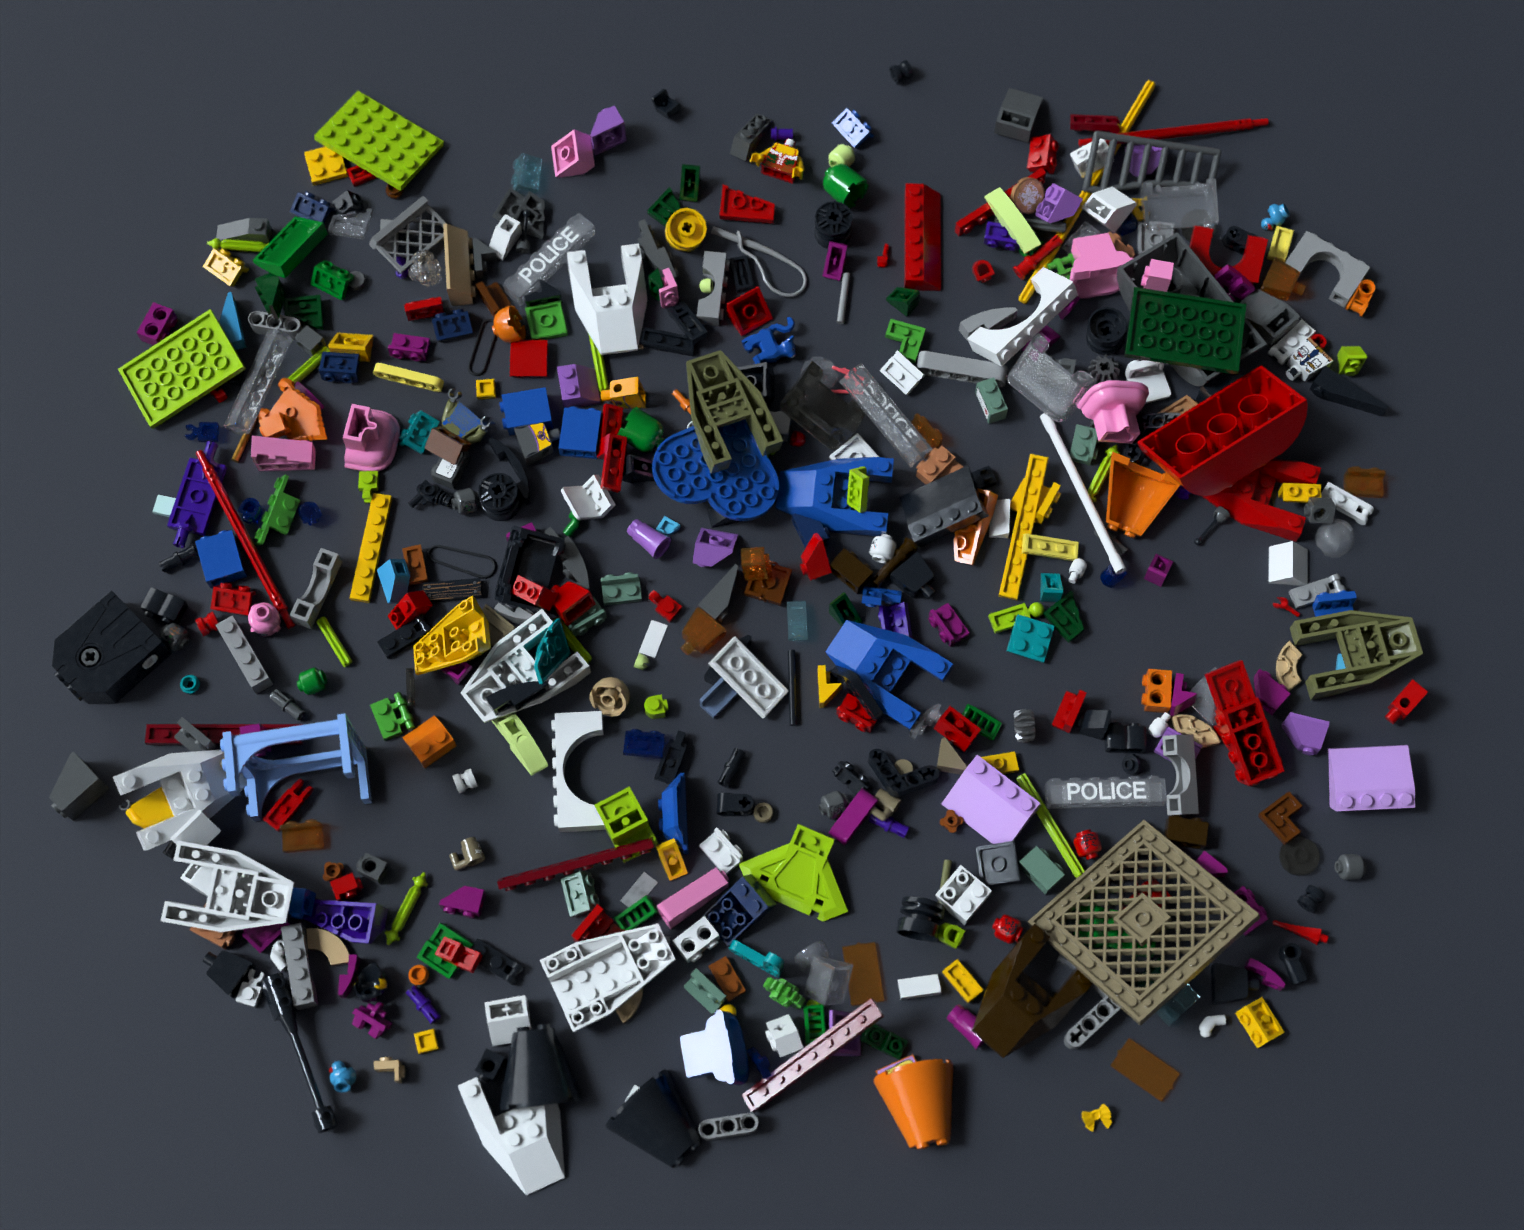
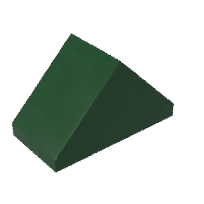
M682 164L679 200L698 201L701 182L700 166Z
M897 287L886 298V301L907 317L919 305L920 292L914 289Z
M845 592L829 604V614L841 627L846 620L857 623L863 622Z

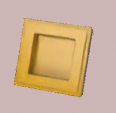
M494 379L476 380L477 400L496 398Z
M435 1029L414 1034L419 1055L439 1050Z

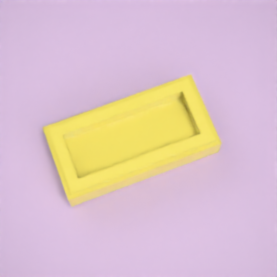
M1276 226L1267 256L1268 260L1285 264L1294 230Z

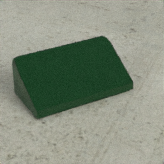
M657 268L648 276L650 294L660 302L659 289L663 288V283Z

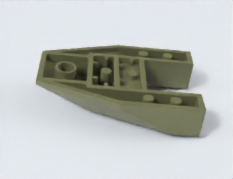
M721 350L686 361L691 418L704 460L711 474L729 468L732 459L718 430L720 427L745 419L762 456L780 451L783 439L761 392Z
M1349 610L1296 620L1290 627L1295 646L1337 638L1345 664V669L1309 676L1305 683L1310 700L1330 697L1372 684L1423 654L1412 617Z

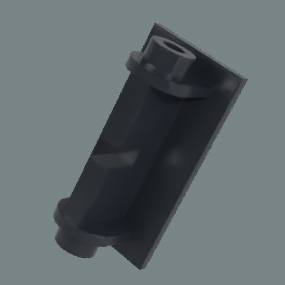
M848 761L838 762L837 764L841 767L836 766L832 771L834 777L844 785L848 780L852 781L847 788L856 795L862 788H872L869 784L870 780L863 774H857L854 771L855 767Z

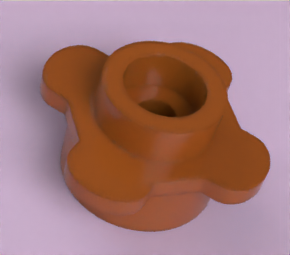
M948 810L946 816L940 819V825L944 826L950 833H955L957 827L963 823V818L954 814L953 810Z
M325 863V874L323 875L325 881L342 877L341 873L344 869L342 863Z

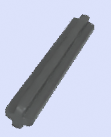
M996 217V218H995V223H1000L999 220H998L997 217ZM1025 219L1032 230L1063 233L1066 231L1065 222L1048 223L1045 220Z

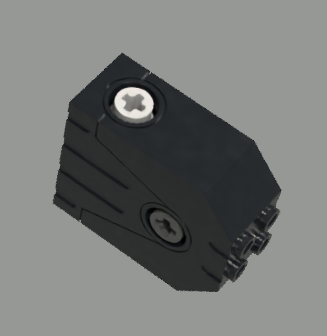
M111 590L100 602H97L55 639L52 667L57 671L54 675L79 701L84 699L88 704H116L158 667L159 664L167 659L171 652Z

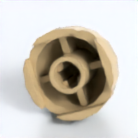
M615 677L601 679L590 692L592 706L595 709L598 708L602 711L603 715L609 717L619 716L626 709L630 700L627 685Z

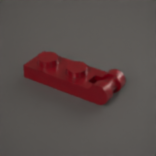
M1070 114V130L1110 131V133L1116 134L1120 132V119L1117 116Z

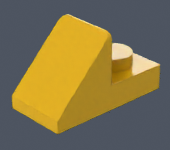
M818 665L819 708H824L842 689V683H830V672H826V665Z
M674 838L656 846L659 853L658 856L669 881L688 874Z

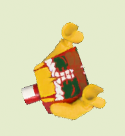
M786 139L784 145L775 143L773 147H769L760 154L752 153L750 163L756 162L758 167L761 163V174L793 184L795 176L802 179L805 170L803 160L799 156V151L794 148L796 143L792 139Z

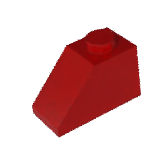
M815 533L801 555L802 564H800L803 575H807L810 580L832 573L823 540L818 533Z

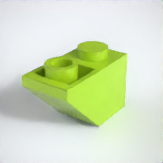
M1342 346L1337 354L1339 374L1354 376L1359 373L1367 359L1366 353L1360 346Z

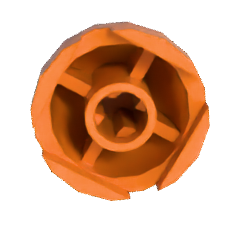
M510 305L499 310L495 314L493 321V333L507 343L517 342L526 337L525 325L521 327L519 320H522V317L515 306Z

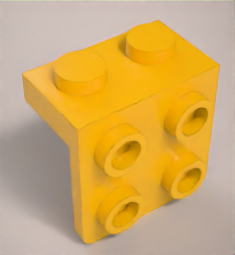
M1023 478L1010 502V509L1015 512L1018 511L1025 478ZM1054 482L1051 488L1042 486L1035 522L1042 524L1045 518H1049L1053 510L1051 508L1053 502L1057 503L1061 496L1059 492L1061 485Z

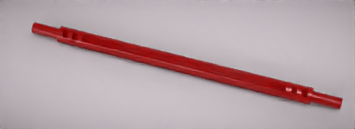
M1248 118L1116 134L1159 140L1246 130L1252 127L1266 126L1269 122L1268 118L1255 120ZM1093 138L1079 139V147L1092 142ZM1105 140L1107 145H1109L1110 140Z
M203 450L197 451L196 455L203 467L202 471L265 587L271 602L283 618L287 628H293L295 624L289 616L288 607L226 493L220 478L217 476L213 465L209 464Z

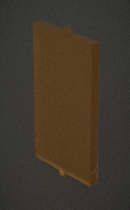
M858 942L856 945L843 946L842 950L851 1006L862 1005L871 998L875 1002H883L884 995L875 942L864 944Z
M1128 1038L1122 1049L1117 1051L1118 1055L1110 1065V1067L1159 1101H1162L1167 1092L1173 1089L1172 1085L1180 1074L1130 1038Z

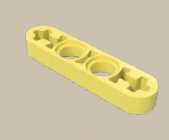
M376 363L373 374L379 378L434 392H441L444 381L439 377L383 363Z

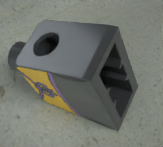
M544 423L514 428L527 466L553 453L551 442L560 439L558 428L547 432Z

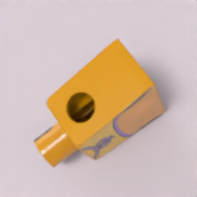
M639 377L613 380L610 382V390H601V400L612 401L613 405L623 407V409H633L634 407L643 409L646 408V391Z

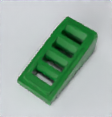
M967 704L962 715L968 718L970 713L973 714L970 720L972 723H974L976 717H979L980 720L976 725L981 729L979 734L994 741L1002 723L978 708ZM985 720L987 721V724L983 729L981 728V725ZM993 724L994 727L991 733H989L988 729L990 725Z
M645 895L616 916L614 920L622 932L632 930L658 914V908L651 897ZM646 903L651 910L649 913L643 904ZM637 908H640V910L644 914L643 917L640 916V914L636 910ZM631 912H632V913L634 914V916L636 917V919H637L636 922H634V920H633L632 917L630 916V913H631ZM626 917L631 926L628 927L622 918Z
M824 1004L804 1005L806 1046L814 1041L810 1039H817L826 1032ZM818 1012H820V1015H821V1016H808V1013H818ZM821 1021V1024H809V1022ZM809 1030H822V1032L809 1033Z

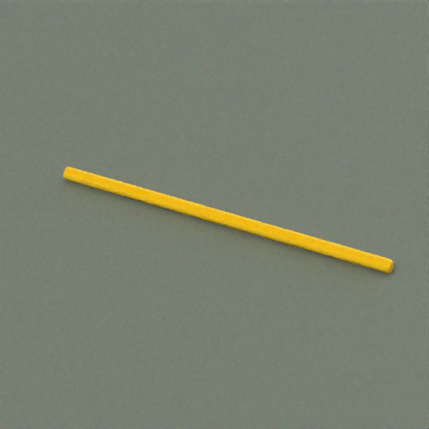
M1151 80L1146 82L1122 122L1119 133L1129 132L1154 90L1155 82ZM1121 144L1116 145L1115 154L1118 151ZM1104 167L1093 172L1091 186H1097L1103 176ZM1082 190L1079 197L1083 200L1073 216L1065 218L1066 231L1064 233L1057 232L1056 234L1063 242L1083 210L1082 206L1092 193ZM1061 245L1038 264L1037 269H1035L1019 296L1020 302L1023 304L1028 303L1035 291L1031 278L1043 267L1048 269L1047 264L1053 261Z

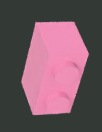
M1151 259L1150 265L1145 267L1144 274L1142 275L1141 286H1144L1145 289L1167 292L1172 279L1174 263Z

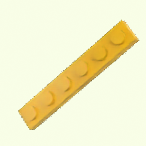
M376 493L372 495L350 593L351 601L370 603L392 503L391 495Z

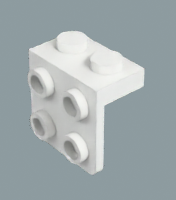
M1134 360L1126 368L1125 376L1127 381L1140 382L1148 387L1149 395L1145 404L1171 396V391L1163 372L1165 363Z
M599 474L593 475L583 486H569L561 489L564 499L578 520L603 518L616 505L608 490L600 488L601 478Z

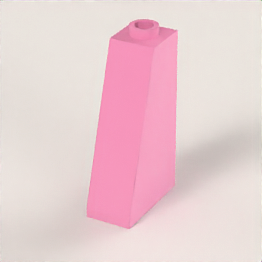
M717 867L658 904L659 915L671 930L727 889L728 876L723 870L719 871Z

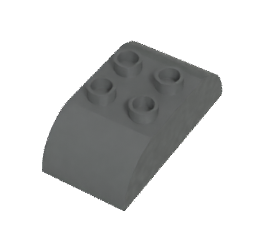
M1178 232L1117 269L1118 286L1129 311H1131L1134 287L1144 288V286H1141L1142 275L1144 274L1145 267L1150 265L1151 259L1174 263L1172 279L1167 292L1233 302ZM1246 317L1240 362L1267 345ZM1170 364L1185 381L1195 386H1202L1223 373Z

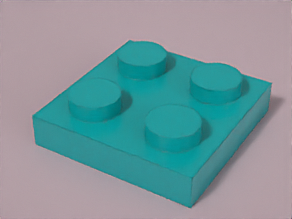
M1018 614L1006 652L1044 663L1054 625Z

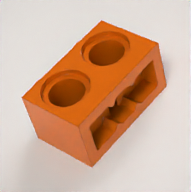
M1148 669L1146 675H1143L1142 686H1145V693H1142L1141 704L1145 705L1144 711L1168 713L1171 708L1172 671ZM1156 678L1160 680L1161 684H1154L1152 679ZM1157 697L1161 703H1154L1151 698Z

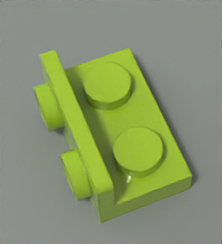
M864 466L849 470L847 504L859 513L866 512L868 502L869 477L866 475L867 468Z

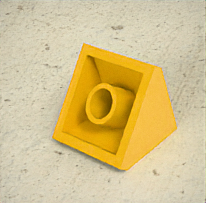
M337 332L329 343V350L336 353L359 354L360 361L370 362L373 335Z

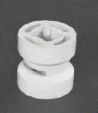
M471 768L465 770L461 775L455 774L452 776L459 794L465 792L468 788L478 787Z

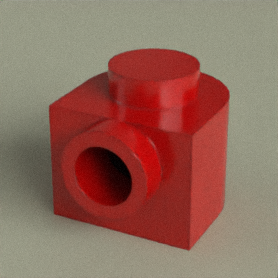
M977 260L972 266V272L976 281L986 282L992 279L991 275L995 274L991 264L986 260Z

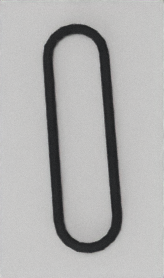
M493 319L484 320L480 326L474 344V348L468 363V371L470 374L474 376L483 374L486 369L491 354V350L496 338L495 334L493 335L491 345L482 371L479 373H474L471 371L470 366L482 332V328L486 322H493Z

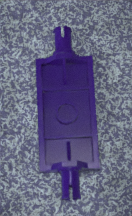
M207 441L204 454L209 464L213 465L222 483L227 467L226 465L216 463L214 460L218 444L215 442L210 444L211 442ZM189 458L167 524L169 529L178 530L173 545L178 548L181 546L182 549L185 548L190 533L205 536L217 500V496L202 471L203 467L199 459Z

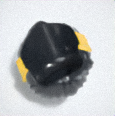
M377 963L369 964L358 974L357 982L354 983V991L358 998L363 1002L370 1003L379 999L387 988L386 974Z

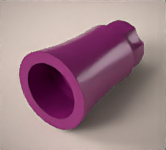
M960 1004L956 1005L946 1019L971 1043L975 1050H978L984 1044V1041L971 1031L976 1016Z

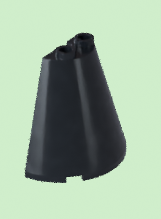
M550 1024L537 1025L538 1029L529 1030V1026L519 1027L517 1032L512 1034L499 1106L500 1110L582 1100V1095L554 1028H550Z
M664 1069L658 1073L659 1076L656 1079L654 1077L650 1078L616 1111L618 1115L615 1118L612 1116L609 1119L606 1128L669 1167H672L674 1164L677 1167L686 1159L684 1154L689 1149L693 1152L701 1144L699 1140L702 1138L670 1073Z

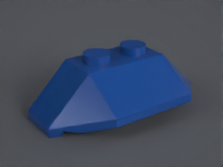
M680 773L662 792V799H658V809L662 811L663 818H659V830H663L666 839L671 840L674 838L679 850L685 855L688 854L685 773Z

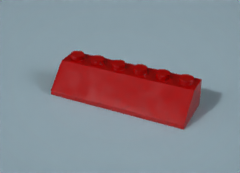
M906 183L904 193V288L918 291H941L940 193L925 184Z

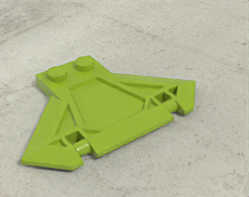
M798 824L790 843L739 863L743 876L752 874L772 899L809 916L812 910L818 912L817 919L823 922L848 912L827 859L834 844V838ZM762 875L769 877L768 882L761 879ZM820 899L824 901L823 905L815 903L816 900Z

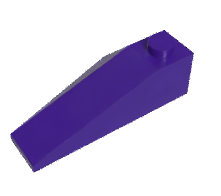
M315 900L312 917L304 916L303 919L352 943L371 944L385 929L388 909L377 903Z

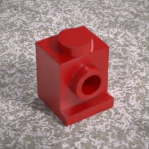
M353 873L330 881L337 901H343L344 898H354L364 888L360 877L356 878Z

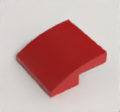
M520 340L511 342L510 376L547 377L548 340Z

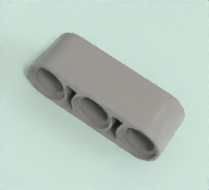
M254 311L248 316L252 330L261 335L295 340L297 332L302 329L299 320L295 317L280 315L279 319L275 321L272 314L268 315L267 312Z
M752 1113L707 1119L700 1123L699 1133L706 1141L753 1134L758 1129V1118ZM748 1118L755 1121V1126L751 1129H747L743 1125L744 1121ZM726 1122H732L735 1125L732 1132L724 1131L723 1125ZM706 1125L713 1126V1134L705 1135L702 1132L703 1127Z

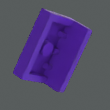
M987 221L983 244L991 248L1004 247L1009 251L1019 250L1020 246L1017 241L1012 239L1005 227H1002L1000 223Z
M902 602L889 607L879 606L878 618L882 629L904 634L912 638L907 603Z

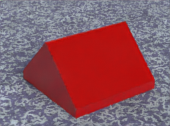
M758 286L727 303V316L741 336L773 319Z

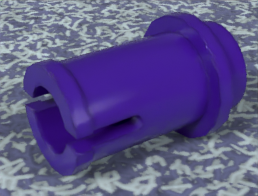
M775 127V129H771V139L775 141L777 139L793 140V128L777 129Z

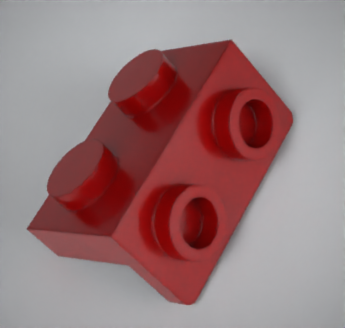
M1051 134L1031 137L1027 169L1030 172L1043 168L1049 174H1054L1059 145Z

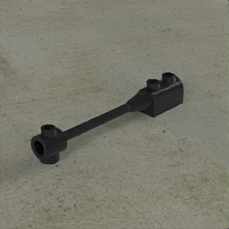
M283 973L270 975L262 981L261 986L274 1022L279 1020L287 1034L290 1035L316 1110L311 1113L314 1127L318 1133L327 1132L337 1127L338 1123L331 1105L324 1107L298 1035L296 1008L294 1007Z

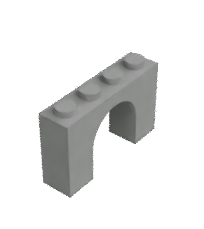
M1306 231L1285 262L1281 272L1298 280L1309 263L1316 260L1332 263L1339 272L1340 280L1333 289L1329 299L1345 308L1370 267L1365 262L1355 259L1349 253L1336 248L1332 243L1326 242L1316 234Z

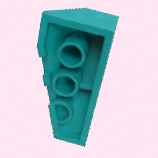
M557 618L548 627L537 647L534 669L539 684H543L571 654L560 618Z

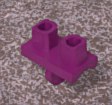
M378 1002L376 1005L369 1003L367 1007L361 1005L359 1008H355L352 1013L355 1015L352 1025L363 1029L368 1022L372 1025L368 1034L375 1039L380 1038L384 1031L390 1029L393 1023L384 1018L387 1013L382 1010L383 1003Z

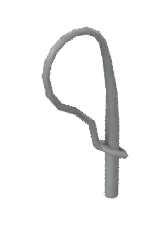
M713 226L711 233L737 242L741 252L755 260L761 271L763 281L770 290L784 297H794L803 292L807 284V277L803 269L796 263L766 246L742 237L740 231L733 234ZM743 245L769 254L798 269L803 276V286L801 289L790 294L782 293L775 289L766 279L764 269L757 257L743 249Z

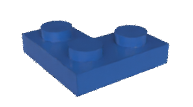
M864 586L862 603L868 607L881 606V601H885L886 604L895 605L901 602L902 591Z

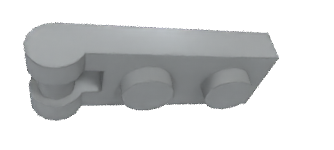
M1337 573L1291 589L1288 593L1295 608L1298 609L1313 604L1316 596L1320 593H1338L1339 591L1346 590V588L1341 584V577ZM1333 584L1335 589L1330 590L1329 585Z

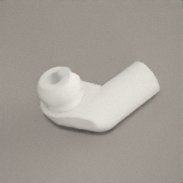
M282 940L273 944L270 955L271 960L280 972L287 969V962L283 958L285 949Z
M1225 1015L1205 1017L1199 1026L1200 1035L1202 1037H1210L1214 1026L1226 1025Z

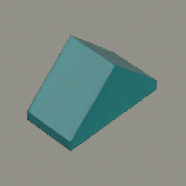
M1041 573L1040 602H1058L1063 594L1060 574Z

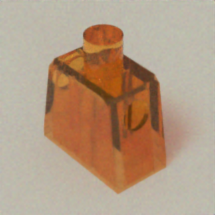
M1274 258L1260 290L1277 299L1287 301L1291 292L1302 296L1306 285L1296 282L1300 274L1298 270L1278 258Z
M697 607L682 630V638L686 642L680 649L688 656L694 649L704 654L726 636V629Z

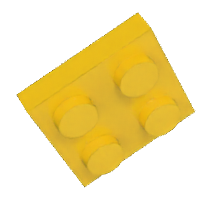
M326 146L304 152L313 186L348 177L343 157Z

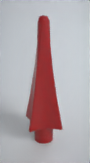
M1273 921L1274 925L1293 932L1316 945L1318 941L1327 943L1328 935L1322 934V929Z

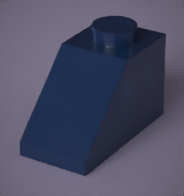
M796 513L792 515V523L805 548L815 533L820 535L824 546L828 545L830 533L827 527L823 528L821 522Z

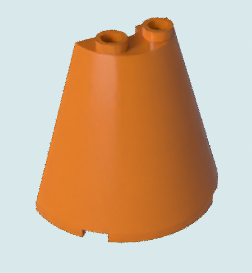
M1112 452L1106 513L1107 528L1115 532L1119 529L1125 532V536L1135 539L1136 535L1142 536L1180 484L1166 472L1163 474L1130 462L1131 458Z
M943 1059L913 1062L895 1067L891 1074L885 1071L874 1077L875 1086L910 1148L917 1147V1150L928 1148L929 1143H937V1146L949 1143L951 1138L953 1062L951 1060H946V1063H943Z

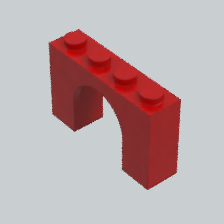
M1194 225L1189 247L1215 278L1214 275L1222 268L1216 266L1209 255L1213 228ZM1248 235L1244 255L1240 262L1232 267L1253 285V282L1258 283L1268 239Z

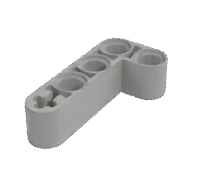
M1094 983L1095 991L1103 999L1066 1033L1064 1044L1068 1049L1075 1050L1079 1048L1121 1009ZM1100 1007L1107 1009L1108 1016H1101L1098 1009ZM1084 1021L1092 1022L1093 1030H1087L1084 1027ZM1080 1031L1082 1035L1072 1043L1070 1039Z

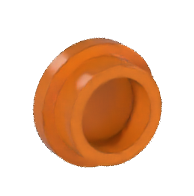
M415 965L410 969L408 977L414 985H423L429 978V972L425 966Z

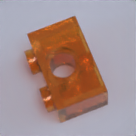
M764 547L741 548V565L745 581L768 579V572L772 571L769 553H765Z

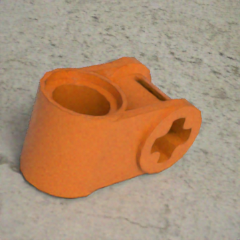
M1371 280L1361 281L1345 309H1350L1362 317L1375 291V284Z

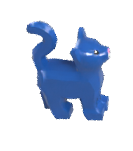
M787 317V326L776 323L768 328L761 329L757 334L750 335L741 341L744 349L749 354L753 352L754 348H760L761 353L753 357L755 364L773 363L782 357H795L796 348L793 343V335L780 345L777 344L773 335L776 330L782 333L792 331L795 327L793 318Z

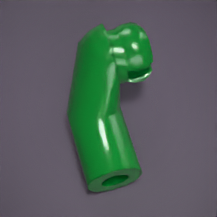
M572 511L569 514V518L572 520L563 530V533L569 537L572 536L581 520L575 518Z

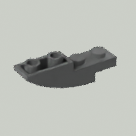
M645 219L638 221L639 231L642 236L638 238V243L642 256L653 271L657 268L659 269L661 278L663 277L662 270L669 268L678 286L677 278H679L677 268H673L671 264L673 259L670 252L667 253L665 247L660 248L658 241L653 240L652 235L654 233L652 227L647 225Z
M551 527L544 531L545 534L559 537ZM567 536L564 538V543H566L565 551L559 556L563 561L564 570L562 572L568 580L572 578L577 585L590 591V583L584 560L574 542Z

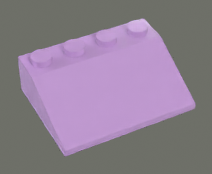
M1408 745L1328 749L1330 808L1335 811L1415 808V786Z
M978 755L968 765L942 802L945 808L953 810L954 814L963 818V822L992 844L1014 841L1041 806L1039 801Z

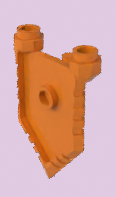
M282 378L278 386L283 391V394L271 411L267 408H261L258 411V420L281 412L287 416L292 430L291 433L286 434L288 439L299 441H313V439L328 440L325 427H323L324 423L322 422L320 405L311 401L308 396L300 393L298 389L296 390L291 379Z

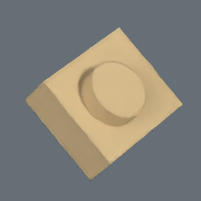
M381 1057L380 1061H374V1070L376 1072L395 1071V1082L402 1083V1078H405V1065H402L401 1061L392 1060V1057Z

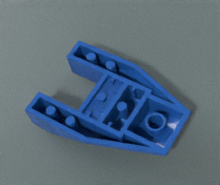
M882 457L842 458L780 471L776 509L790 515L796 513L819 521L823 528L827 527L829 532L867 536L887 534L888 513L869 511L859 513L857 510H851L852 507L847 504L849 470L864 466L867 468L866 475L869 477V481L892 483L894 459Z
M849 620L845 621L826 650L827 655L836 666L852 670L859 676L884 714L910 731L914 729L922 714L891 694L911 662L943 683L954 668L953 663L907 635Z

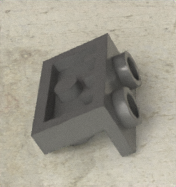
M183 717L177 722L181 729L174 738L188 750L195 752L209 751L216 748L210 739Z

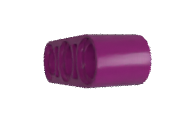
M862 788L832 826L828 834L845 846L879 800Z

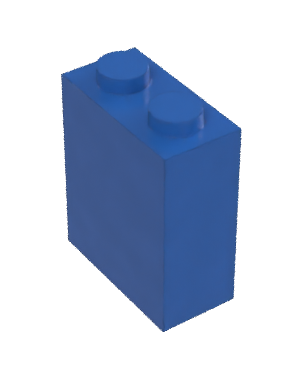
M546 387L502 394L503 401L499 402L501 413H505L502 423L504 430H508L509 436L515 435V427L544 423L546 429L553 428Z
M564 407L558 448L560 456L597 459L602 420L601 411L595 408Z
M223 530L217 535L204 536L200 540L195 541L205 580L210 588L220 585L221 582L229 583L247 577L238 541L232 530Z

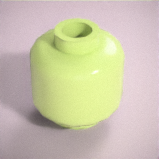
M844 144L838 145L829 154V165L831 167L837 164L851 166L855 161L854 150Z

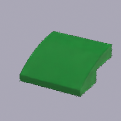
M440 922L431 938L425 942L417 958L448 979H451L459 967L435 955L442 939L447 937L460 942L463 946L470 949L474 943L443 922Z

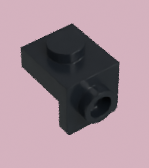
M662 89L651 98L656 112L668 119L682 109L680 103L670 98L665 89Z
M348 190L332 201L336 214L340 218L345 217L354 209L360 211L364 209L360 195Z

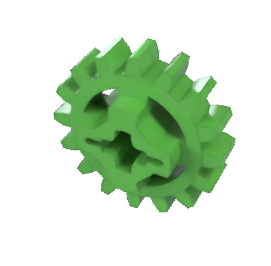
M768 977L763 985L765 990L770 992L769 997L786 1008L791 1005L801 1009L806 1000L802 995L798 994L799 989L785 979L774 980Z

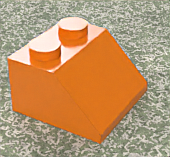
M435 715L402 737L424 768L457 746L452 736Z

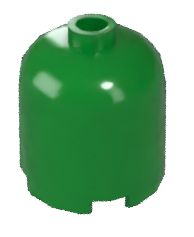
M837 164L829 167L825 172L823 180L825 191L833 199L845 204L849 209L856 205L854 202L858 198L862 199L869 185L866 183V179L846 164Z
M634 407L625 419L628 421L626 427H621L617 434L627 437V444L644 453L652 451L655 447L658 448L664 441L662 437L664 432L662 424L638 407Z

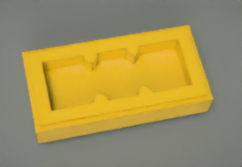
M1015 751L981 757L1002 774L1019 771Z
M958 958L942 971L943 975L967 1003L984 991Z

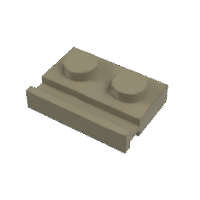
M484 605L482 611L488 620L490 643L494 646L499 640L513 631L515 627L490 606Z

